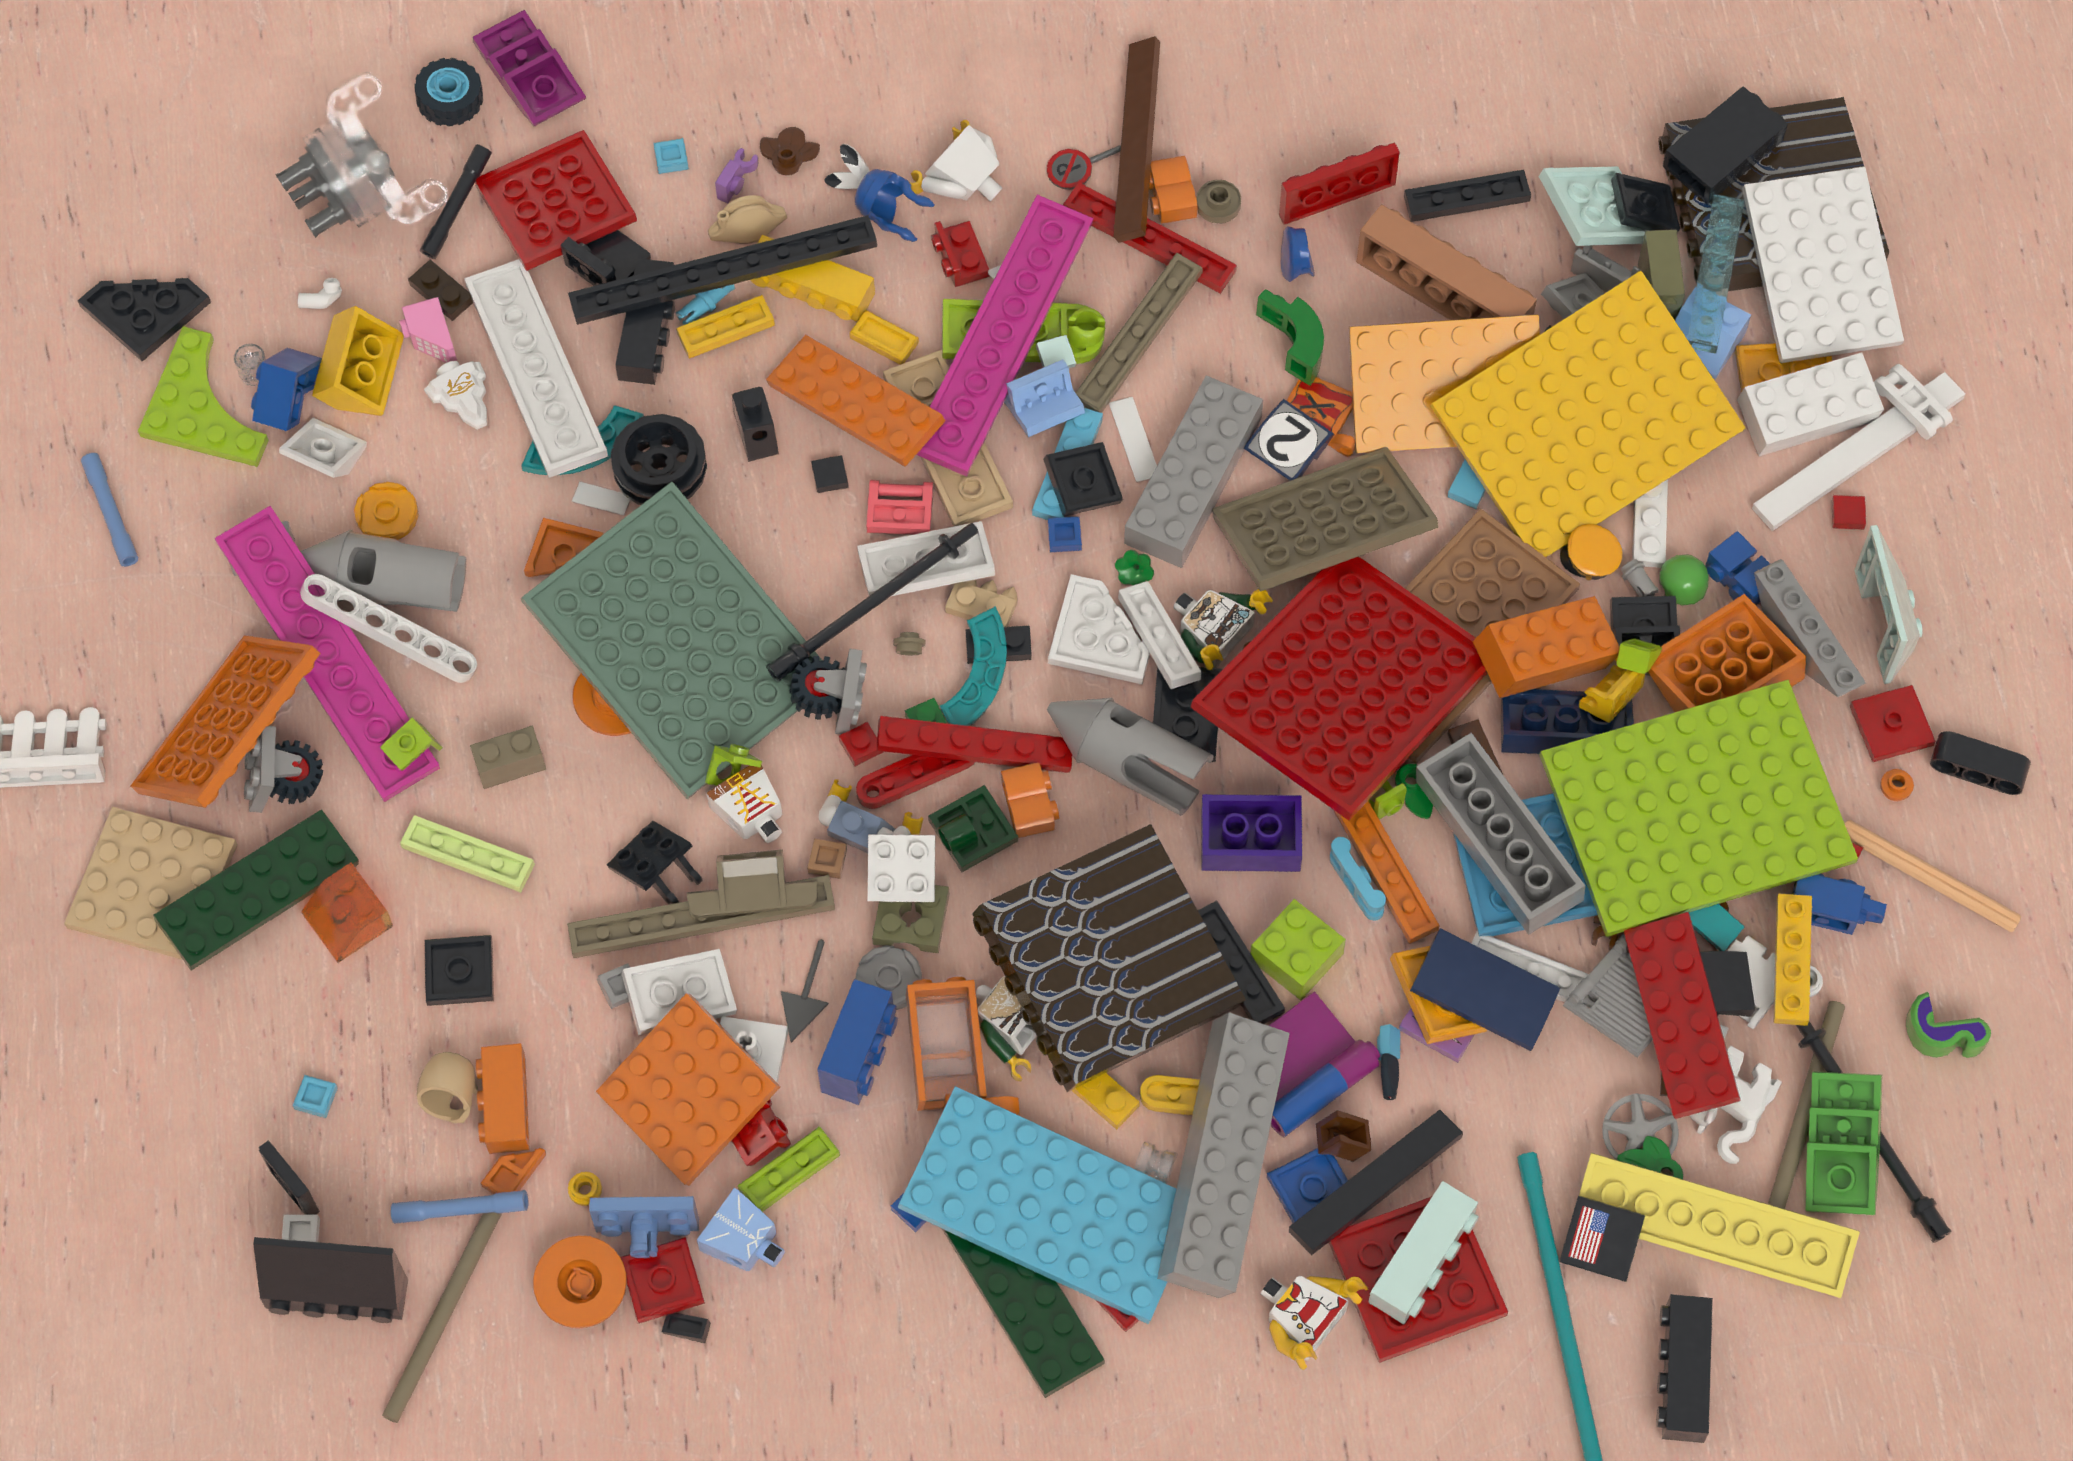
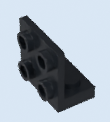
M619 230L588 244L581 242L578 244L568 237L560 245L565 265L593 286L631 277L634 275L637 258L651 259V255L647 250Z

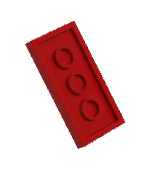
M1395 142L1386 146H1376L1369 152L1358 156H1348L1341 162L1330 166H1320L1313 172L1302 176L1295 175L1282 182L1279 217L1283 225L1395 186L1400 155Z

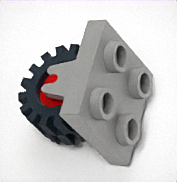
M849 649L845 668L843 667L842 669H839L840 662L835 660L831 664L829 663L830 657L827 656L824 657V661H819V656H813L812 662L807 658L803 660L802 666L798 664L795 668V673H793L789 690L792 704L797 703L795 709L798 712L804 709V716L808 718L811 713H814L817 720H821L822 714H825L826 719L831 718L834 712L837 715L835 734H843L849 731L851 724L857 725L863 692H861L862 684L865 680L867 663L861 662L863 650Z
M265 727L257 738L255 747L246 753L245 769L250 770V780L245 782L244 799L249 800V812L262 813L269 796L273 798L275 794L279 795L277 801L283 803L285 798H289L288 804H294L296 799L301 803L306 800L307 796L310 798L317 789L323 775V770L321 769L323 765L322 759L316 760L319 755L317 751L308 752L311 746L305 744L304 748L299 747L300 741L297 740L294 741L293 745H290L289 740L283 741L281 746L279 743L275 745L276 727Z

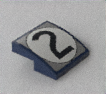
M1283 399L1258 427L1244 446V449L1291 481L1302 477L1313 459L1317 460L1335 434Z

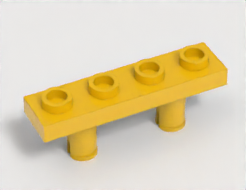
M1779 893L1777 896L1773 1023L1808 1026L1812 896Z

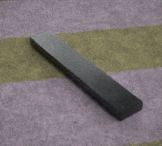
M1438 1110L1290 1225L1289 1233L1312 1256L1459 1141L1463 1136V1132L1441 1110Z

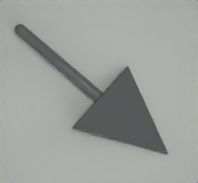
M822 939L817 943L802 995L781 991L791 1043L829 1004L828 1002L808 998L824 946V940Z

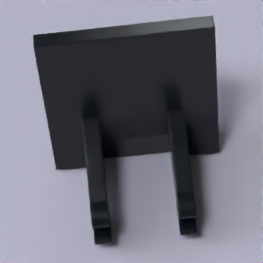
M655 821L644 827L607 864L610 870L645 891L652 886L668 904L679 903V900L668 889L659 875L672 862L682 870L691 882L694 881L699 885L703 881L699 873L694 870L684 857V854L693 847L692 844Z

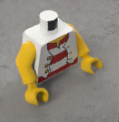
M1298 1276L1289 1288H1286L1276 1279L1271 1278L1261 1291V1295L1275 1304L1269 1313L1268 1321L1270 1322L1269 1331L1276 1349L1290 1359L1295 1360L1299 1368L1305 1370L1307 1365L1304 1359L1306 1361L1310 1357H1313L1315 1360L1317 1359L1315 1351L1347 1311L1348 1300L1345 1298L1349 1297L1353 1303L1360 1304L1362 1299L1356 1292L1360 1289L1368 1290V1287L1359 1277L1342 1280L1328 1277L1309 1276L1304 1278L1303 1276Z

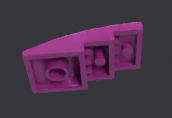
M525 10L472 37L474 45L494 75L533 127L586 99L585 94L555 48L552 49L540 29L537 30Z

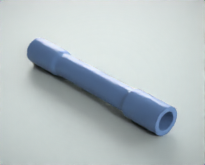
M86 454L81 458V463L109 529L119 563L124 567L131 566L139 558L131 537L123 524L108 485L107 475L99 454Z
M526 1190L468 1198L427 1202L422 1200L392 1203L391 1219L395 1224L424 1221L429 1218L491 1212L499 1214L527 1211L529 1200Z

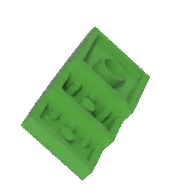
M1812 1072L1809 1142H1807L1806 1211L1876 1214L1882 1107L1881 1074Z

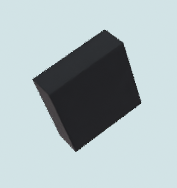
M842 455L811 461L817 493L849 488Z

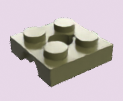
M935 885V902H915L916 912L921 914V918L911 923L910 927H907V923L901 917L904 913L911 911L912 902L879 901L872 936L873 945L891 946L894 943H908L918 947L920 951L939 953L950 894L949 887Z

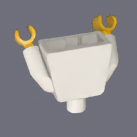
M962 120L960 122L961 130L955 127L952 128L953 143L925 173L927 176L923 179L920 171H912V179L916 182L910 183L911 190L915 194H920L924 191L955 199L961 198L967 201L978 190L991 202L1001 191L1002 187L989 176L999 165L992 138L972 128L968 120Z

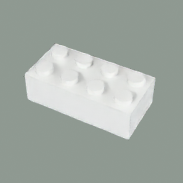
M1862 352L1747 386L1737 398L1758 456L1869 424L1876 420L1884 411Z

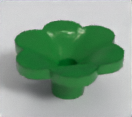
M1135 550L1126 551L1124 556L1118 558L1115 562V568L1119 572L1118 579L1125 585L1131 584L1133 586L1150 581L1154 576V570L1150 566V557L1146 554H1138Z

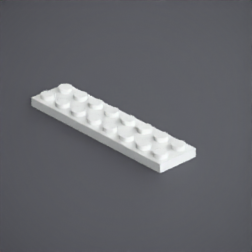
M518 259L464 278L466 287L470 292L472 301L548 477L550 478L608 457L607 449L532 278Z

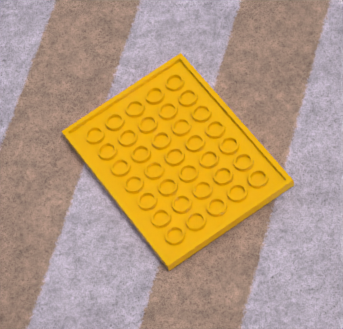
M1642 271L1637 272L1430 405L1514 534L1545 557L1567 545L1569 537L1575 528L1584 524L1598 525L1746 429Z

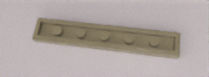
M1178 253L1175 254L1076 391V395L1085 408L1100 413L1104 411L1203 273L1201 266Z

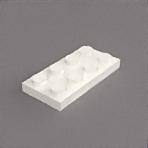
M982 521L973 523L979 533L957 548L959 556L956 559H952L947 555L892 596L995 576V567ZM968 524L857 546L868 595L873 594L940 545L938 537L941 534H945L950 538Z

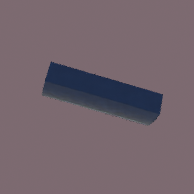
M1531 689L1501 698V752L1540 754L1541 751L1633 725L1632 699L1608 723L1579 708L1580 700L1587 696L1584 693L1585 691Z
M1440 928L1428 949L1410 991L1532 1051L1561 988Z

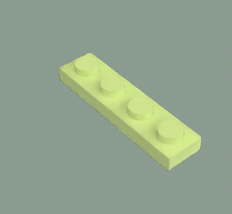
M416 815L413 816L400 842L401 847L405 850L520 893L535 865L534 860Z

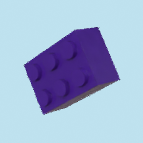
M1202 794L1201 871H1301L1302 795Z

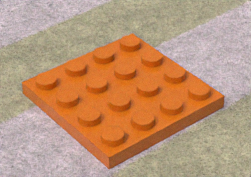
M686 993L596 1092L684 1185L690 1186L781 1086L691 994Z

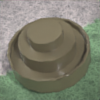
M1226 180L1209 181L1201 186L1197 193L1198 213L1211 223L1222 224L1229 222L1238 215L1241 209L1239 189L1233 183Z

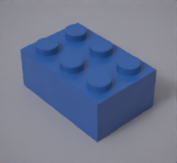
M855 979L853 980L817 1069L821 1093L856 1105L860 1104L863 1095H869L874 1082V1077L871 1076L875 1065H881L886 1052V1047L883 1044L887 1035L892 1037L898 1022V1018L895 1017L897 1006L893 1004L891 991Z

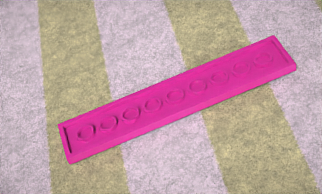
M1038 194L1036 195L930 405L932 409L943 415L945 422L916 455L961 475L968 476L1008 395L1006 383L1016 379L1092 226L1093 218Z
M269 506L215 538L217 545L280 641L312 645L321 653L314 662L311 672L303 678L382 800L386 802L440 769L429 748L403 771L380 748L410 719L350 627L307 605L302 600L300 595L301 587L305 579L315 573L272 507ZM318 585L308 586L309 592L314 596L320 597L325 594L323 588Z

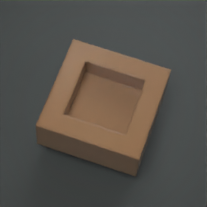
M814 838L807 868L808 873L821 876L829 875V877L840 879L846 857L847 844Z

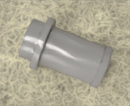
M1634 559L1621 568L1622 578L1629 581L1639 597L1654 596V593L1659 591L1644 571L1645 565L1643 562L1639 563L1637 559Z

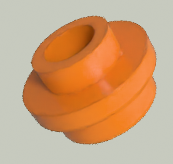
M1892 769L1883 775L1880 788L1888 799L1901 801L1911 795L1914 782L1906 771ZM1892 781H1900L1903 784V786L1896 787L1892 783Z

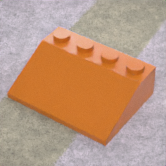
M1743 594L1662 645L1660 655L1648 671L1673 711L1678 712L1785 680H1789L1791 687L1805 679L1806 656Z

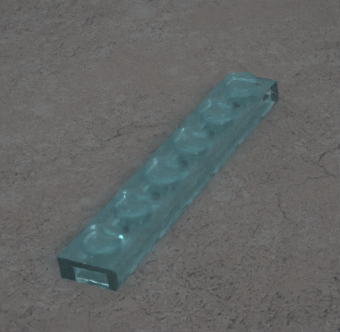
M1716 194L1713 196L1687 334V340L1695 350L1716 353L1718 349L1745 201L1742 199Z

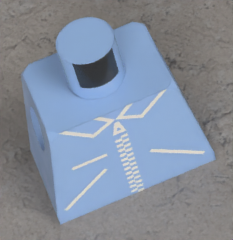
M736 1188L731 1191L697 1239L701 1252L745 1271H750L758 1259L775 1267L785 1252L784 1249L771 1242L776 1235L773 1221Z

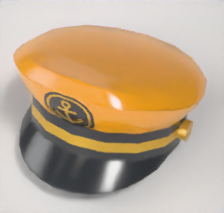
M1584 524L1572 531L1568 544L1561 549L1560 559L1562 565L1570 573L1583 577L1586 580H1598L1618 569L1622 561V547L1611 531L1599 525Z

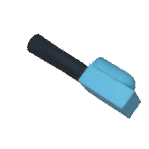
M1388 1024L1380 1026V1034L1377 1037V1050L1380 1053V1058L1378 1059L1381 1060L1383 1098L1394 1100L1396 1099L1399 1083L1400 1030Z

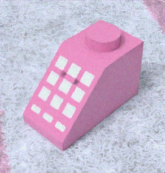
M438 297L402 307L405 319L399 320L404 339L411 337L414 349L445 363L457 361Z

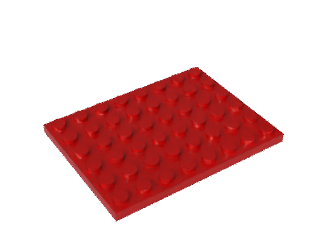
M1358 556L1322 569L1192 700L1190 708L1349 821L1482 680L1487 671L1473 643L1476 637Z

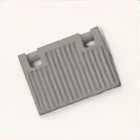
M1623 933L1601 962L1570 993L1563 1006L1638 1058L1653 1039L1630 953L1627 952L1628 946L1625 934ZM1587 994L1596 1000L1590 1009L1582 1004V1000Z

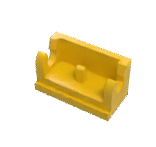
M1613 665L1610 668V672L1595 688L1588 687L1584 693L1587 696L1580 700L1579 708L1610 723L1642 689L1645 674L1624 670Z

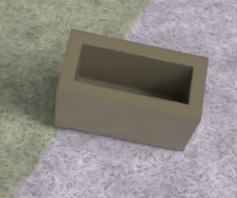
M533 725L470 745L484 789L546 770Z

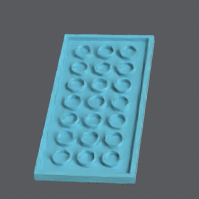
M954 1087L898 1205L899 1209L1129 1316H1135L1146 1324H1149L1167 1284L1166 1281L1157 1279L1176 1188L965 1090Z

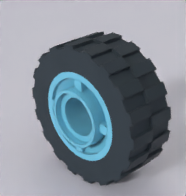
M441 58L438 61L430 62L429 65L420 70L419 75L417 74L416 84H414L416 103L420 113L428 121H433L436 125L440 126L461 125L465 121L473 119V116L480 111V105L483 103L480 75L466 61L456 60V58Z

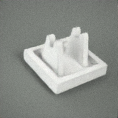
M869 834L868 901L935 902V835Z

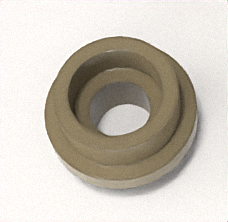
M902 632L899 638L893 640V645L896 646V653L908 656L922 654V647H925L926 640L919 638V633Z

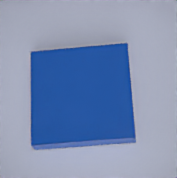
M1318 1148L1267 1173V1179L1292 1223L1296 1222L1348 1181L1335 1157L1330 1154H1318Z

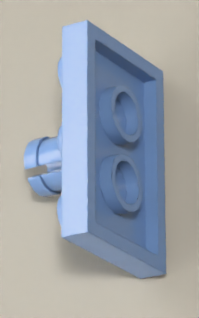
M694 1196L590 1198L589 1212L596 1232H601L602 1235L608 1237L620 1236L622 1232H630V1256L635 1258L657 1256L658 1232H670L672 1235L685 1236L689 1235L690 1231H699V1216Z

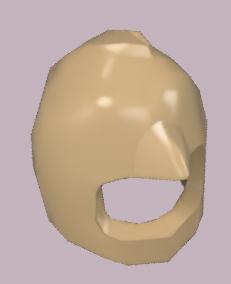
M443 1052L432 1056L423 1069L417 1084L419 1106L433 1117L451 1123H464L470 1114L472 1095L477 1094V1091H479L475 1082L474 1067L471 1061L453 1052ZM454 1096H457L462 1101L463 1108L459 1110L450 1108V1103Z

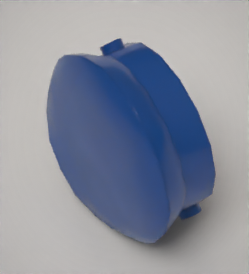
M1287 226L1283 231L1281 272L1288 282L1303 274L1315 276L1304 228L1295 229Z

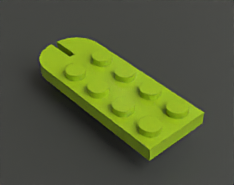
M943 299L942 358H955L983 300ZM1053 303L1024 362L1041 363L1036 344L1063 335H1067L1076 364L1093 360L1100 353L1103 346L1106 329L1105 318L1095 309L1085 305Z

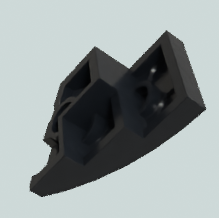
M1700 952L1717 1015L1751 1017L1755 1012V1003L1747 952Z

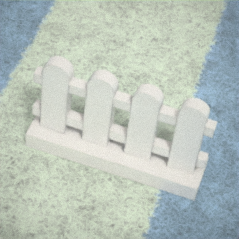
M93 707L83 709L79 720L70 721L66 712L62 709L50 711L47 715V722H36L33 713L27 710L19 712L12 724H4L0 715V788L105 782L106 771L101 757H104V748L99 746L100 730H106V719H101L98 710ZM78 731L77 747L66 748L67 732ZM45 733L44 749L33 750L35 734ZM3 735H13L11 751H1Z

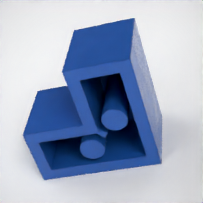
M287 347L261 362L256 373V379L259 380L258 389L251 402V408L254 410L252 421L284 431H288L298 425L304 394L314 389L322 358Z

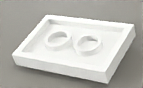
M720 949L625 968L622 971L638 1035L650 1033L686 993L691 994L715 1019L736 1014L737 1008Z

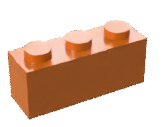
M522 1044L481 1047V1059H476L477 1079H482L483 1090L477 1091L478 1110L484 1111V1122L478 1123L479 1141L486 1144L489 1154L530 1150L526 1058Z

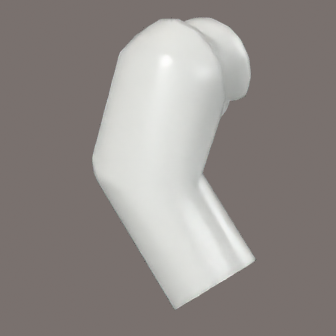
M336 278L325 279L323 283L324 288L318 293H299L298 307L308 309H325L341 296L342 288L340 287L339 280Z

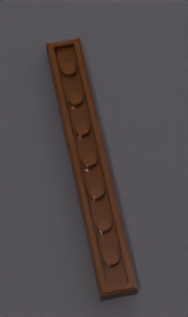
M1156 36L1129 44L1113 236L1118 243L1146 235L1160 41Z

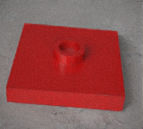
M1913 685L1851 701V711L1872 762L1934 746L1936 740Z
M686 1237L657 1245L658 1252L655 1257L635 1258L630 1256V1254L620 1257L625 1267L627 1286L638 1324L705 1304Z

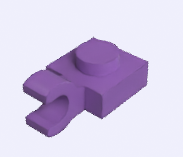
M742 148L737 150L734 160H729L715 182L717 199L727 204L734 194L738 195L744 184L743 174L755 171L759 164L758 156L755 154L750 161H742L745 157L744 149Z

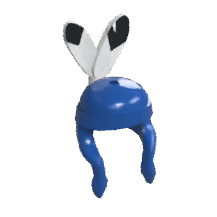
M842 144L840 146L841 158L851 172H833L825 178V183L838 189H857L855 205L862 215H869L870 220H873L883 231L899 234L901 238L907 241H917V238L909 229L892 223L896 212L895 197L904 193L908 199L922 207H934V203L925 196L915 194L911 190V183L896 173L880 169L870 171L855 148L848 144Z

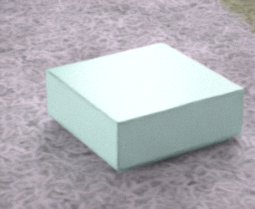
M1067 335L1036 344L1043 368L1062 359L1068 365V368L1075 367L1076 361Z

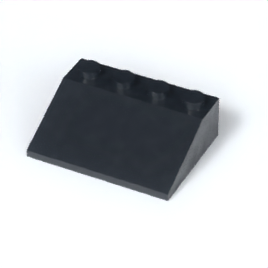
M254 1237L253 1245L259 1295L266 1309H269V1312L287 1315L290 1311H301L306 1316L316 1318L323 1317L324 1313L337 1314L338 1318L344 1320H357L358 1316L371 1317V1320L379 1323H391L392 1319L402 1320L408 1278L393 1248Z

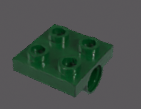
M985 785L928 815L929 823L961 872L1018 842V835Z

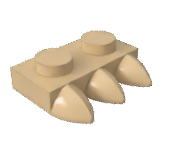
M976 579L955 583L945 606V612L969 620L996 606L1003 627H1008L1017 606V592L1014 587H1011L1001 593V595L997 594L994 580L986 582L980 588L977 587Z

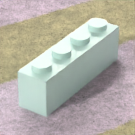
M1442 1181L1371 1290L1368 1302L1402 1324L1406 1322L1410 1315L1415 1318L1426 1301L1422 1298V1295L1428 1287L1433 1290L1443 1275L1440 1267L1446 1259L1451 1262L1459 1251L1461 1244L1457 1242L1463 1232L1469 1234L1478 1221L1479 1216L1475 1214L1478 1202Z

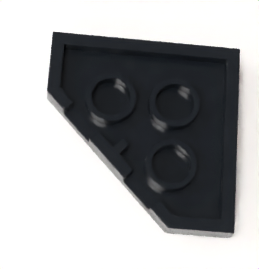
M176 278L175 282H158L157 279L132 280V283L114 284V281H100L77 300L80 307L141 361L145 360L211 303L209 296L189 278Z

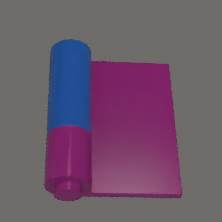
M1315 991L1269 1025L1290 1033L1271 1127L1281 1137H1286L1379 1067L1378 1058H1380V1053L1370 1041L1366 1043L1360 1039L1355 1041Z

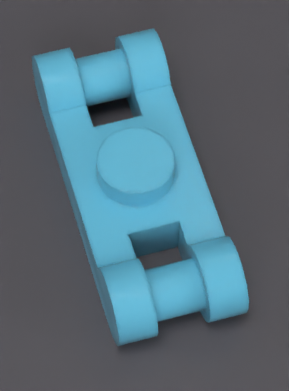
M1345 837L1335 838L1331 843L1330 863L1364 915L1370 920H1379L1384 914L1385 894L1380 890H1374L1370 885L1371 878L1364 866H1358L1350 854V841Z

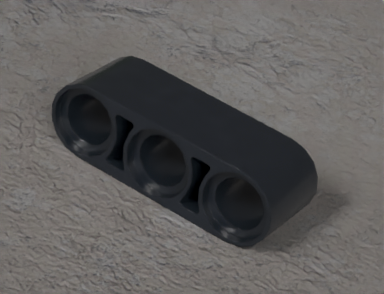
M1944 731L1938 735L1930 765L1938 772L2005 794L2019 795L2023 791L2031 761L2020 753L1955 732Z

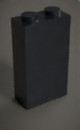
M1742 86L1666 149L1663 167L1707 205L1783 142L1788 124L1779 113L1773 112L1767 107L1757 94L1751 93Z

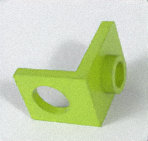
M412 717L380 748L403 771L430 745L439 751L443 747L421 723Z
M730 744V748L715 745L705 783L718 786L738 773L742 764L761 767L762 761L748 754L750 749L736 744ZM722 762H729L732 766L731 774L725 779H719L716 774L717 767Z
M1387 780L1381 786L1386 793L1377 797L1375 802L1370 799L1368 800L1379 819L1386 815L1391 816L1397 813L1404 806L1407 788L1403 783L1393 788Z

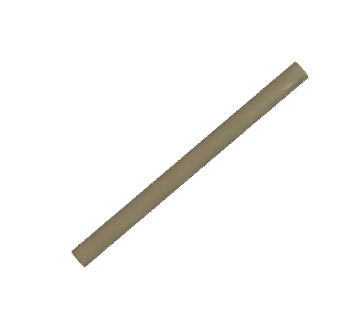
M1837 1001L1829 1002L1821 1027L1826 1030V1034L1821 1040L1830 1054L1832 1053L1845 1010V1005ZM1814 1053L1768 1202L1769 1205L1785 1209L1809 1130L1812 1072H1826Z
M491 1212L482 1214L382 1414L384 1418L398 1423L502 1213Z

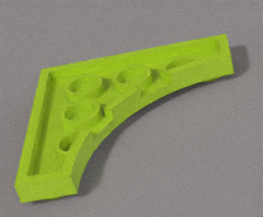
M183 326L138 429L140 437L258 467L269 441L267 434L244 426L221 407L213 395L208 380V360L214 338L211 333Z

